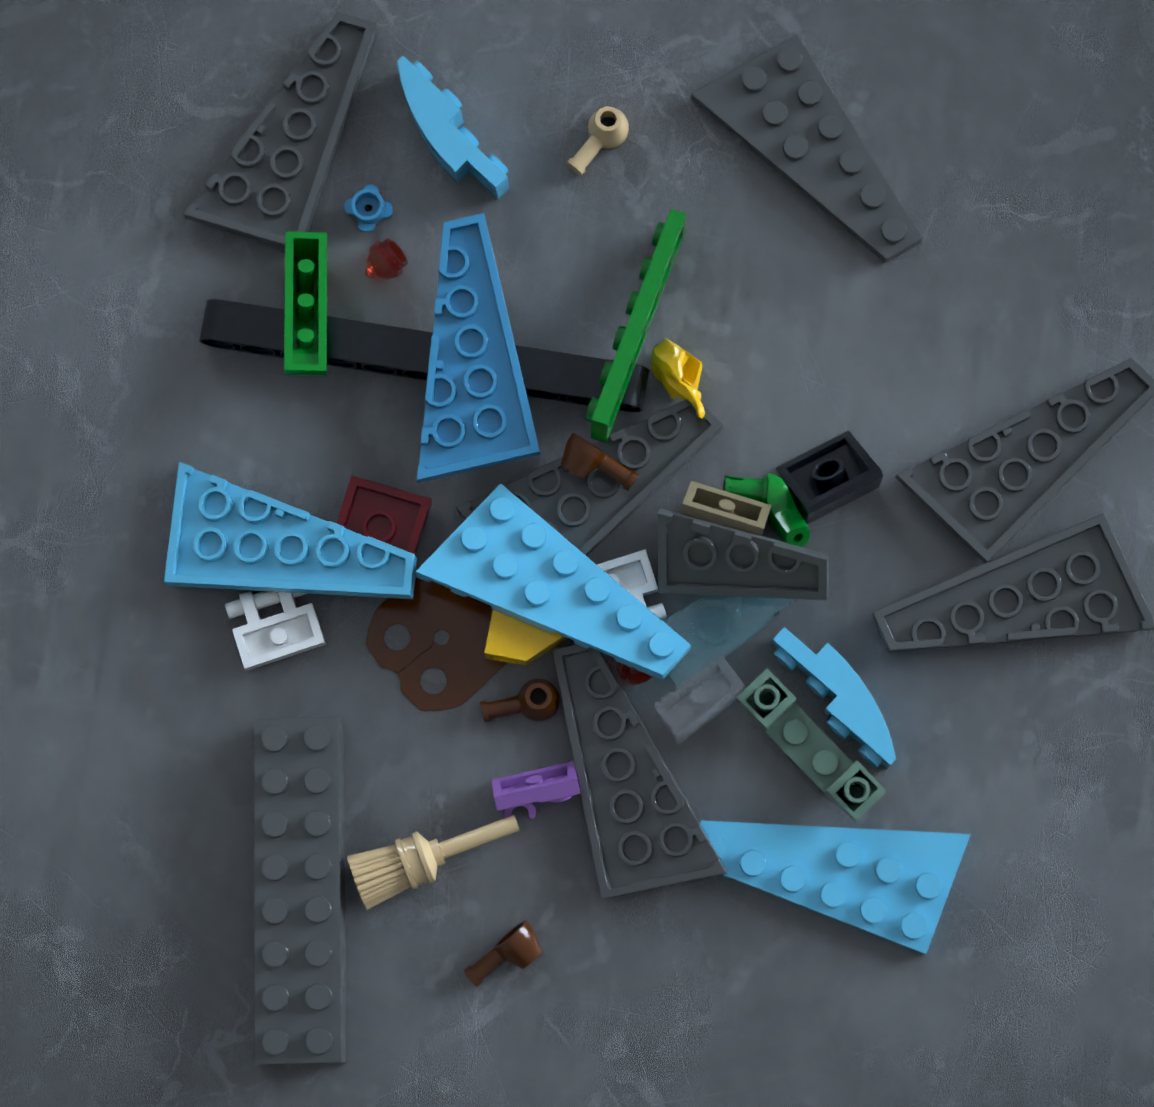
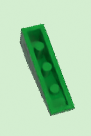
M285 231L284 375L327 376V232Z

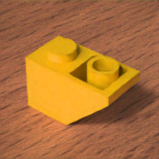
M493 610L484 655L485 659L526 667L569 638L555 632L553 634Z

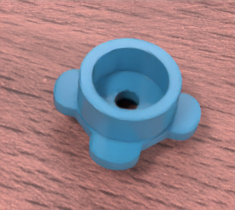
M372 184L364 186L353 198L347 199L344 204L345 212L348 215L354 216L358 221L359 229L365 233L372 232L375 224L382 219L390 218L393 214L392 204L385 202L379 194L378 187ZM367 205H371L373 209L372 211L367 212L365 211V207Z

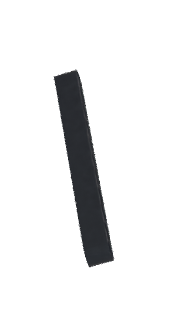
M209 299L206 302L199 342L219 349L284 358V309ZM327 316V365L427 381L433 332ZM515 345L528 397L589 406L592 397L600 398L604 386L599 385V380L605 362L614 361ZM638 364L635 365L619 411H643L650 371L648 368Z

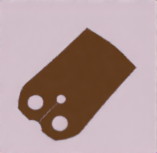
M420 578L415 579L413 599H386L378 606L368 629L366 645L373 657L382 668L391 669L398 674L402 685L400 690L421 711H440L464 704L507 664L505 662L485 659L484 651L493 612L491 606L469 596L462 597L451 592L450 588L431 580L427 582ZM396 624L405 626L411 636L408 646L399 651L391 650L384 642L385 631L390 626ZM439 630H445L449 634V641L445 645H438L434 641V634ZM429 668L441 669L447 677L446 687L438 694H429L420 685L421 675Z

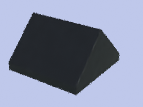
M849 430L776 467L779 477L783 479L790 489L807 524L879 488L883 478L879 466Z

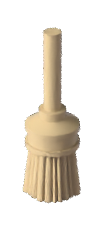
M515 815L439 843L437 838L428 841L418 832H414L410 837L395 839V845L349 855L347 858L361 899L368 910L410 887L414 890L424 883L435 882L437 868L440 865L446 864L445 858L520 831Z

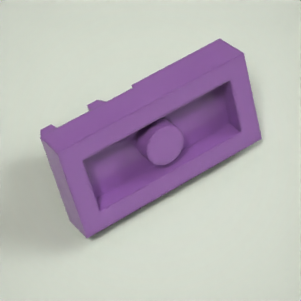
M574 761L491 780L497 811L503 810L504 818L512 816V811L515 807L523 806L527 808L529 818L534 819L536 817L534 802L539 801V803L549 801L551 803H560L570 799L573 795L581 794Z

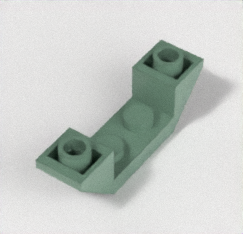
M768 668L736 697L763 733L824 796L854 821H857L887 792L858 761L854 763L796 704L797 698Z

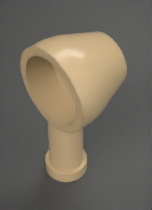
M607 106L596 110L592 114L588 123V140L575 156L569 158L566 162L571 171L582 176L586 171L585 168L601 148L613 149L625 142L629 132V124L624 113L615 107ZM606 117H611L616 122L614 125L607 127L601 121Z

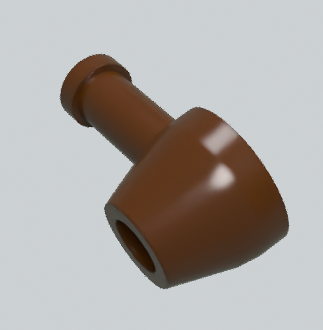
M574 432L565 445L561 465L582 479L595 469H599L623 485V489L629 491L639 476V473L630 471Z
M533 679L522 686L518 696L487 703L482 701L480 705L484 723L489 722L493 718L520 712L532 721H545L557 712L560 697L557 688L551 682L544 679ZM537 690L543 691L547 696L546 701L540 705L534 704L530 699L531 694Z
M527 920L522 921L499 940L492 950L473 966H468L464 969L470 981L475 986H479L483 982L482 980L505 960L521 969L530 965L542 953L534 929Z

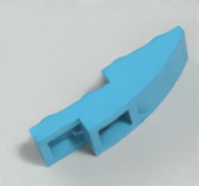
M402 56L397 63L405 99L417 130L430 152L457 183L468 173H471L488 191L499 199L509 189L508 176L506 175L509 172L507 167L495 155L491 154L489 157L484 155L477 148L479 145L478 140L465 127H461L458 130L463 124L462 113L459 109L462 104L459 99L447 88L441 92L431 82L433 80L431 73L420 62L416 61L412 64Z
M784 627L772 641V646L776 649L773 654L774 657L790 671L797 667L808 677L805 684L819 697L824 699L829 695L833 699L825 709L824 714L829 718L826 725L844 740L849 735L861 746L858 753L875 768L882 764L888 769L896 760L891 736L873 696L861 678L828 642L816 655Z

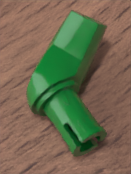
M769 472L763 475L762 479L725 475L724 491L771 505L767 521L782 542L800 547L807 544L811 536L809 527L790 489L781 477Z

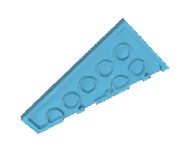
M179 461L164 583L168 586L413 599L417 557L415 554L370 536H363L344 528L342 525L332 521H325L310 515L309 512L256 491H249L229 483L223 478L215 475L211 476Z
M501 483L416 570L417 578L430 582V580L450 588L451 592L462 597L469 596L486 603L493 610L553 634L555 632L574 640V644L586 649L590 647L614 657L617 662L660 680H663L691 648V644Z
M705 820L700 822L728 871L727 874H722V876L924 955L928 951L971 835Z

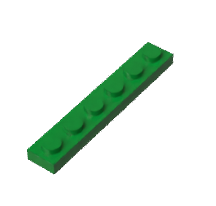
M670 209L666 222H658L652 239V246L656 247L652 258L648 256L644 258L639 274V280L643 281L640 292L632 291L626 308V315L630 316L626 327H618L612 347L617 353L613 362H605L599 380V385L604 386L600 398L592 397L587 410L586 421L591 422V439L607 443L684 237L686 213Z

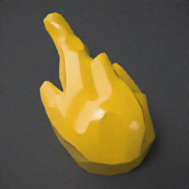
M664 338L653 347L650 361L653 375L663 384L671 399L678 397L688 400L695 408L697 416L703 419L705 410L700 401L701 393L698 391L702 362L677 344Z

